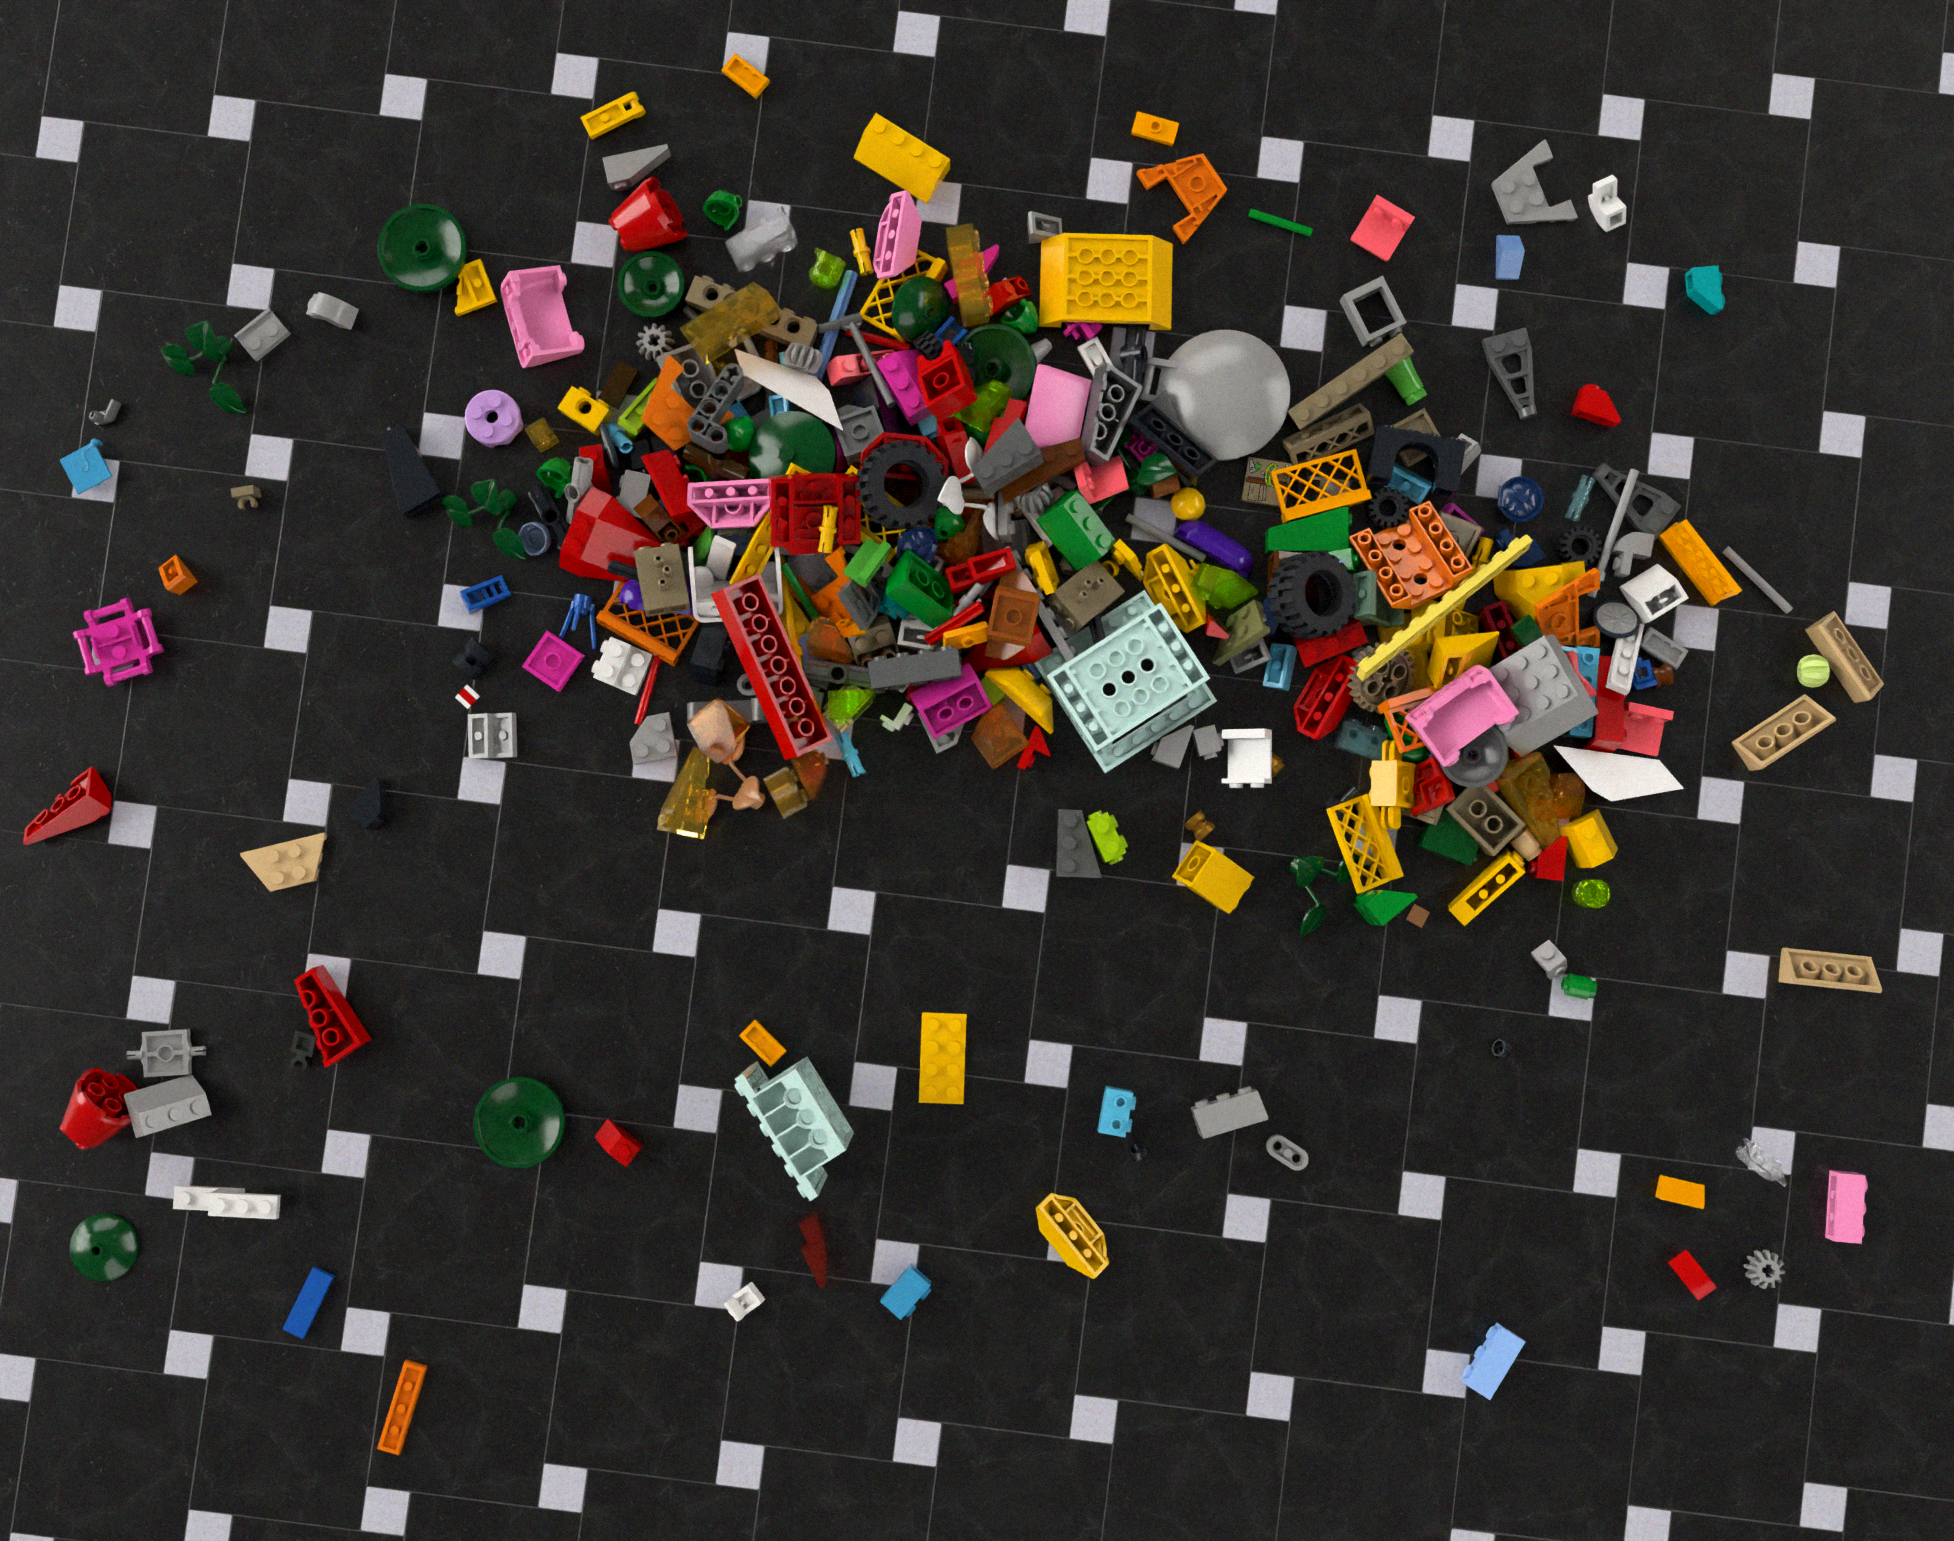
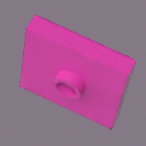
M546 631L522 667L558 692H561L585 655L551 632Z

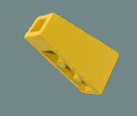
M1506 848L1448 905L1449 911L1464 926L1468 924L1525 873L1524 859L1515 850L1511 852Z

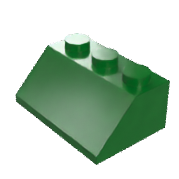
M1079 490L1065 492L1036 520L1074 572L1103 557L1117 542Z
M907 549L887 577L886 595L920 619L921 622L934 629L953 618L954 595H951L947 581L942 574Z
M1368 890L1359 893L1355 897L1357 901L1353 905L1370 925L1384 926L1417 899L1418 896L1414 893Z

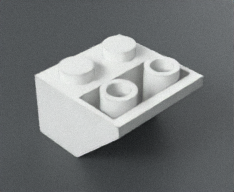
M1659 564L1652 566L1619 587L1630 606L1638 613L1642 624L1656 619L1688 599L1678 580Z

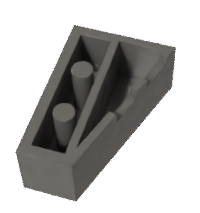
M1018 417L971 471L985 497H988L1040 466L1044 461L1041 451Z
M1058 810L1056 877L1102 878L1082 810Z

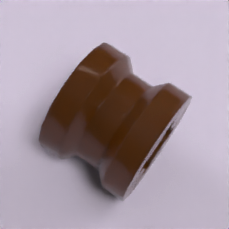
M1662 664L1659 668L1652 667L1654 678L1658 685L1652 686V688L1657 689L1663 684L1668 686L1674 683L1673 671L1669 664Z

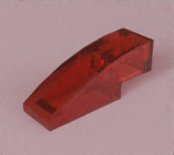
M814 1213L799 1222V1226L807 1240L800 1249L820 1289L825 1287L827 1280L828 1253L821 1222L817 1213Z

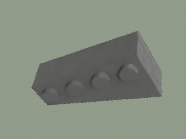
M1109 363L1095 369L1081 437L1085 459L1095 467L1109 461L1143 386Z
M954 646L940 647V651L932 652L931 649L919 650L916 655H909L908 652L898 653L896 658L887 659V656H878L873 658L874 661L868 662L871 689L877 694L885 693V688L895 691L904 689L906 687L905 684L917 687L928 684L930 680H932V683H939L963 678L960 651L958 648L954 649Z

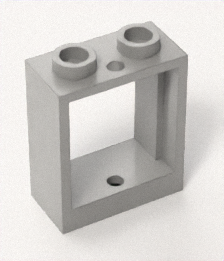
M1383 276L1344 294L1340 299V303L1363 347L1369 344L1373 347L1383 341L1382 338L1387 335L1390 337L1398 335L1407 323ZM1380 291L1395 322L1369 334L1354 303Z

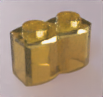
M785 767L763 779L784 819L808 807L806 802L809 801V798L804 788L799 790L796 784L799 778L794 769L789 771L788 767Z

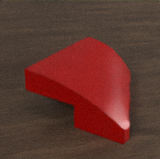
M1434 756L1416 766V781L1412 792L1416 794L1414 808H1410L1412 815L1428 812L1455 799L1450 779L1444 774L1438 760Z

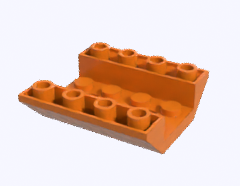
M1430 501L1410 509L1409 519L1395 527L1385 529L1377 534H1373L1370 528H1367L1349 537L1367 569L1377 572L1376 583L1391 608L1413 609L1453 590L1473 571V567ZM1403 544L1405 548L1403 550H1396L1393 546ZM1421 577L1426 579L1427 582L1420 585L1415 583L1414 580Z

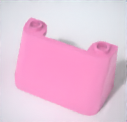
M560 265L509 271L501 284L502 301L518 358L523 368L534 367L576 355L584 349L583 336L579 335L577 331L572 332L562 296L564 286L567 285L565 273H562Z
M1038 364L1025 428L1039 449L1080 438L1087 402L1089 403L1092 380L1048 365Z
M1475 665L1411 710L1405 719L1438 762L1445 767L1451 766L1459 760V750L1494 724H1503L1504 726L1510 724L1515 720V716L1519 712L1489 669L1481 665Z

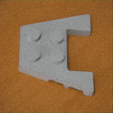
M1546 139L1491 184L1507 225L1563 220L1570 222L1578 218L1571 199L1549 207L1533 167L1548 162L1553 158Z

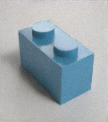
M910 1264L881 1297L880 1302L900 1320L904 1316L909 1317L916 1309L914 1304L919 1298L924 1300L930 1293L931 1281L915 1266Z

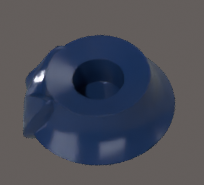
M1518 476L1509 479L1502 486H1499L1497 507L1500 508L1508 519L1521 523L1535 519L1541 513L1544 506V493L1540 485L1533 479Z
M924 525L904 530L897 540L896 555L898 561L903 553L909 549L923 561L931 564L940 547L936 532L931 527Z

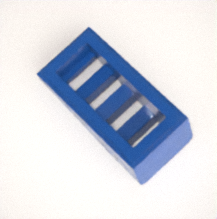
M502 575L460 591V596L469 615L511 596ZM497 583L502 592L501 594H498L494 587ZM486 588H490L493 597L489 598ZM480 591L482 592V595L485 599L483 601H481L478 596V592ZM473 595L476 603L473 605L469 598V596Z

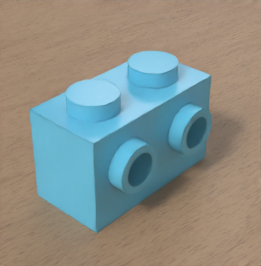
M1105 1086L1097 1128L1099 1133L1125 1137L1126 1132L1130 1133L1132 1119H1129L1130 1110L1135 1109L1136 1097H1133L1131 1090Z

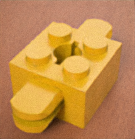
M1385 740L1382 743V761H1372L1369 771L1371 778L1369 799L1371 806L1381 807V826L1383 829H1399L1401 826V808H1414L1416 794L1412 792L1416 781V763L1402 761V753L1400 754L1395 740Z

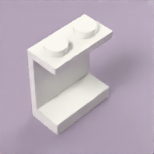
M1222 730V739L1228 740V778L1222 779V783L1229 784V788H1243V784H1250V788H1264V784H1272V730Z

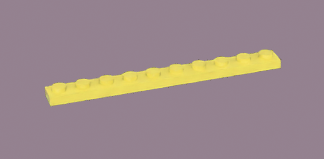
M1527 534L1521 539L1515 538L1508 545L1507 550L1504 552L1499 551L1493 556L1492 562L1488 565H1481L1473 577H1466L1462 580L1458 589L1448 591L1443 596L1442 601L1439 604L1433 603L1421 618L1419 616L1414 618L1405 631L1399 630L1392 637L1391 642L1381 644L1376 649V654L1370 658L1369 656L1365 657L1358 664L1357 676L1362 682L1517 560L1529 550L1533 540Z

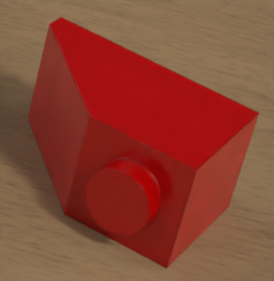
M1594 384L1584 385L1579 389L1571 415L1611 428L1620 423L1621 418L1606 391L1600 390V387Z
M601 444L579 448L581 457L590 458L594 461L591 479L594 487L606 493H612L605 448Z
M1557 836L1542 848V852L1529 861L1528 871L1531 873L1530 878L1563 881L1568 836Z
M609 1118L594 1136L605 1151L625 1167L632 1162L644 1146Z

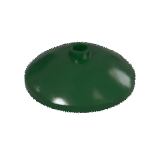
M647 251L633 256L624 264L619 273L618 291L623 303L633 313L642 317L655 318L668 314L679 304L684 293L685 283L680 267L672 258L660 252ZM652 286L657 287V290L655 292L650 291V288Z
M916 276L905 281L897 290L891 309L892 322L897 333L911 343L926 330L934 335L947 321L949 304L946 292L938 281L930 277Z
M101 1213L85 1219L75 1229L70 1241V1256L75 1268L86 1278L98 1282L112 1281L126 1274L134 1265L139 1251L138 1237L132 1225L121 1216L111 1213ZM96 1247L100 1248V1254L95 1252Z

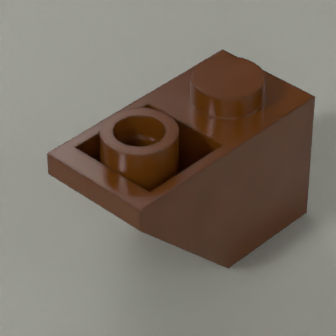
M650 494L633 508L663 543H675L685 534Z

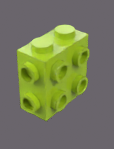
M1100 810L1087 816L1089 821L1085 822L1086 827L1103 863L1109 862L1112 865L1123 860L1122 855L1126 853L1125 848L1128 845L1123 835L1119 836L1115 829L1118 827L1114 815L1109 816L1108 812L1102 814Z

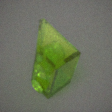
M995 379L977 386L975 392L978 400L951 416L986 433L991 428L994 417L1002 418L1004 416L1009 398L1012 399V388Z
M1201 563L1190 587L1197 591V596L1209 600L1208 604L1217 609H1220L1221 606L1231 609L1253 597L1258 592L1255 587L1237 573L1206 563Z
M874 689L828 691L829 719L834 721L836 725H849V721H855L876 698Z

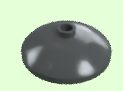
M1491 726L1459 750V760L1455 764L1445 767L1440 764V767L1451 781L1460 786L1477 788L1488 785L1496 780L1505 768L1508 757L1506 742L1501 733ZM1471 751L1475 752L1476 758L1469 759L1468 753Z

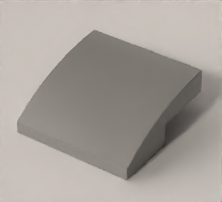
M516 713L468 714L469 759L517 757Z

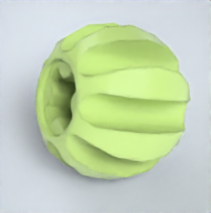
M1813 654L1800 659L1797 666V676L1799 682L1804 686L1819 687L1825 684L1829 678L1830 669L1826 658Z

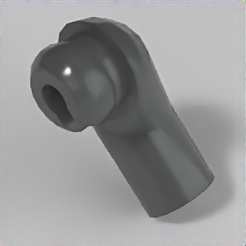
M111 399L106 410L100 412L92 411L89 419L96 425L113 422L122 404Z

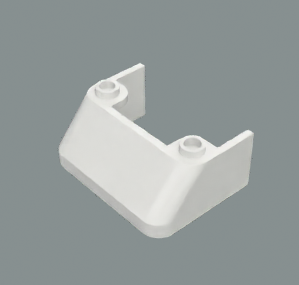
M688 547L693 615L697 621L703 623L722 622L723 620L711 594L731 586L730 581L714 582L713 573L709 568L704 566L694 567L693 547ZM775 547V562L766 563L761 577L778 615H780L783 611L779 547Z

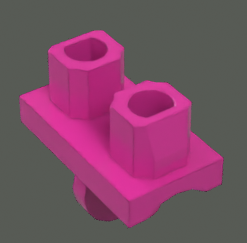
M1064 322L1067 328L1063 333L1066 337L1072 334L1077 340L1081 337L1077 331L1079 330L1088 342L1102 329L1101 323L1074 322L1072 324V322Z

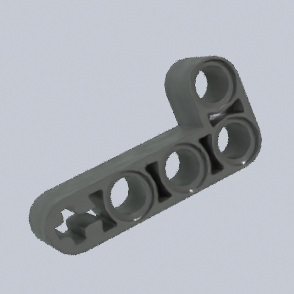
M730 363L724 367L687 422L690 439L716 454L724 453L729 447L727 432L718 424L744 387L743 369L740 365ZM721 393L726 394L725 396H718ZM710 410L715 411L714 413H711V414H707V413H706L707 411H710ZM696 428H703L701 431H694ZM716 438H722L721 441H713Z
M758 698L738 701L687 703V726L768 723Z

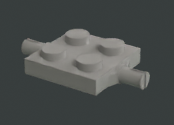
M190 1029L142 1032L141 1049L127 1051L126 1055H136L127 1056V1060L141 1059L144 1077L192 1074V1057L206 1055V1051H198L206 1050V1047H192Z

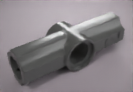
M806 658L804 666L806 678L829 681L836 684L843 683L870 687L869 667ZM835 667L842 668L844 671L843 678L837 679L833 677L832 669Z

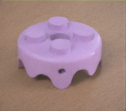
M487 390L478 393L471 399L465 410V425L469 433L478 442L490 448L511 443L514 437L523 429L519 405L512 397L499 390ZM491 412L498 414V419L494 423L487 421V416Z

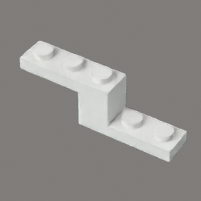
M176 1185L174 1187L173 1209L208 1211V1216L278 1219L281 1195L245 1193V1188Z

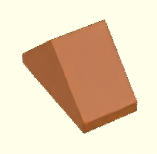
M174 555L158 568L164 586L170 592L181 595L198 582L177 555Z

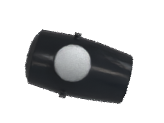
M1352 786L1341 798L1335 794L1329 796L1324 801L1322 807L1326 810L1349 801L1360 791L1355 786ZM1336 810L1337 818L1342 822L1344 814Z

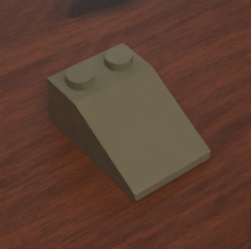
M1487 785L1477 788L1466 787L1446 808L1448 813L1479 844V848L1487 856H1495L1526 825Z

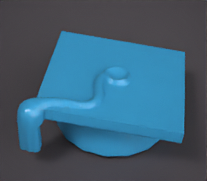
M91 439L90 444L60 459L77 494H81L113 477L106 461L97 446L103 445L98 439Z

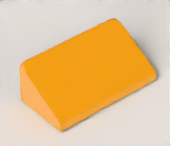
M1660 1175L1655 1197L1704 1209L1705 1185Z

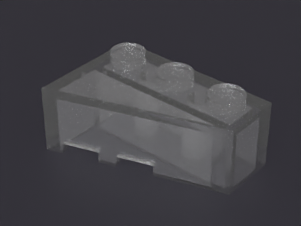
M783 206L777 209L778 214L769 220L766 217L759 220L761 225L751 230L746 228L725 242L739 272L751 270L755 267L756 263L762 260L764 262L769 261L775 257V254L781 251H790L798 243L794 228Z

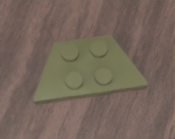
M1253 600L1228 617L1225 627L1229 637L1228 639H1220L1212 663L1218 666L1222 665L1270 633V627L1264 624L1267 618L1263 613L1261 602Z

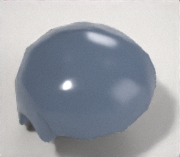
M526 523L518 534L524 545L525 552L529 555H540L546 552L551 545L552 536L549 529L542 523Z

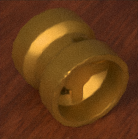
M1201 810L1184 824L1188 830H1193L1195 833L1194 837L1198 841H1201L1215 828L1211 821L1204 819L1205 815Z

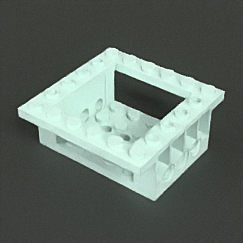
M1145 590L1101 617L1106 638L1097 644H1093L1090 628L1087 626L1071 638L1065 640L1068 647L1073 645L1078 656L1066 663L1056 646L1052 649L1054 653L1034 663L1104 773L1217 702L1205 683L1210 677L1163 605L1159 603L1155 606ZM1142 660H1151L1153 662V669L1151 671H1144L1141 668ZM1125 671H1130L1134 674V681L1130 684L1122 680V674ZM1107 683L1115 686L1116 691L1112 696H1107L1103 693V686ZM1186 695V698H1184L1177 704L1173 705L1163 713L1159 714L1149 722L1145 723L1144 725H1142L1132 733L1128 734L1114 744L1112 743L1118 737L1122 736L1123 734H1125L1132 728L1136 727L1146 719L1150 718L1160 710L1164 709L1174 701Z
M808 1057L800 1060L770 1080L757 1061L735 1078L737 1082L734 1084L740 1096L745 1095L749 1101V1104H747L749 1111L754 1117L757 1115L760 1119L761 1124L759 1126L766 1137H771L774 1142L772 1145L774 1152L778 1157L782 1156L787 1163L784 1167L791 1178L795 1176L799 1183L797 1188L802 1197L805 1198L807 1196L809 1201L819 1195L828 1176L822 1165L846 1151L854 1131Z

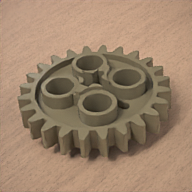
M1378 642L1375 643V649L1367 646V653L1361 651V659H1354L1357 665L1350 666L1354 673L1348 675L1352 682L1347 684L1352 689L1349 694L1354 697L1353 701L1358 706L1369 712L1374 710L1379 713L1377 707L1379 704L1388 699L1408 694L1407 688H1413L1410 681L1416 679L1415 676L1411 675L1412 672L1416 671V668L1411 666L1415 661L1409 658L1411 653L1403 649L1362 682L1357 676L1358 664L1365 657L1369 656L1370 658L1376 654V649L1381 645Z

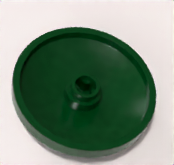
M415 204L399 210L386 222L378 240V256L383 270L397 285L411 292L430 293L445 288L459 276L467 259L468 245L464 230L449 212L435 205Z
M1000 324L980 326L963 337L960 341V347H963V343H972V347H974V364H966L968 368H975V384L973 385L978 398L977 401L968 406L982 413L999 414V410L1006 409L1009 398L1025 401L1033 389L1037 370L1035 352L1029 341L1018 331Z
M787 411L772 416L759 427L750 445L749 466L754 479H768L769 476L786 474L791 463L811 473H834L837 465V447L833 435L820 420L804 412Z
M512 1077L493 1085L480 1099L474 1115V1132L481 1149L496 1163L510 1168L534 1166L548 1158L559 1146L566 1124L565 1111L558 1095L547 1084L530 1077Z

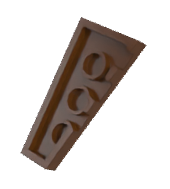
M1080 438L1040 448L1044 463L1000 489L1004 505L1010 503L1013 498L1030 492V489L1039 484L1043 485L1049 482L1050 478L1058 474L1062 475L1086 462Z

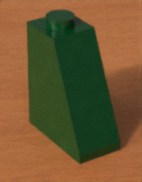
M1444 808L1436 826L1425 823L1417 844L1419 848L1465 866H1472V863H1476L1480 851H1478L1479 844Z

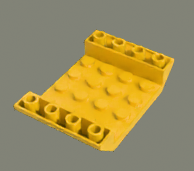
M1062 233L1041 240L1039 327H1061L1062 322L1149 324V330H1171L1173 244L1153 235Z

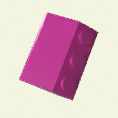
M917 349L896 351L876 362L891 394L910 426L933 415L926 407L917 378L919 374L917 357L920 355Z
M969 662L962 665L963 678L939 683L931 682L910 693L933 739L993 708Z

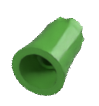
M1410 357L1385 373L1402 399L1405 398L1408 406L1427 395L1424 388H1422L1424 385L1418 377Z

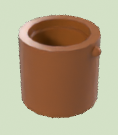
M1177 473L1161 482L1149 485L1148 489L1152 498L1159 499L1161 496L1180 491Z

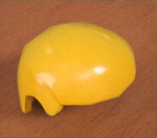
M1184 487L1180 491L1175 492L1170 501L1173 514L1180 520H1197L1203 515L1206 508L1204 497L1198 490L1190 487Z

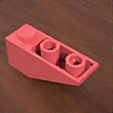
M891 349L871 352L875 362H878L895 351ZM861 353L836 356L825 365L831 387L860 382L872 376Z

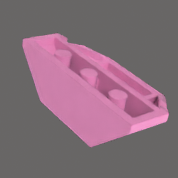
M907 190L891 194L890 202L879 222L873 266L877 273V278L880 280L895 277L915 264L922 221L911 194Z
M769 478L688 483L687 505L711 529L756 527L770 508Z

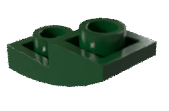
M1528 614L1510 627L1517 644L1523 648L1544 636L1535 621Z

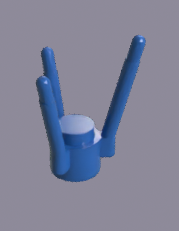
M575 594L574 601H571L570 610L559 635L560 639L564 637L573 613L575 614L571 630L575 631L579 615H587L589 611L592 648L596 649L594 613L596 604H592V597Z

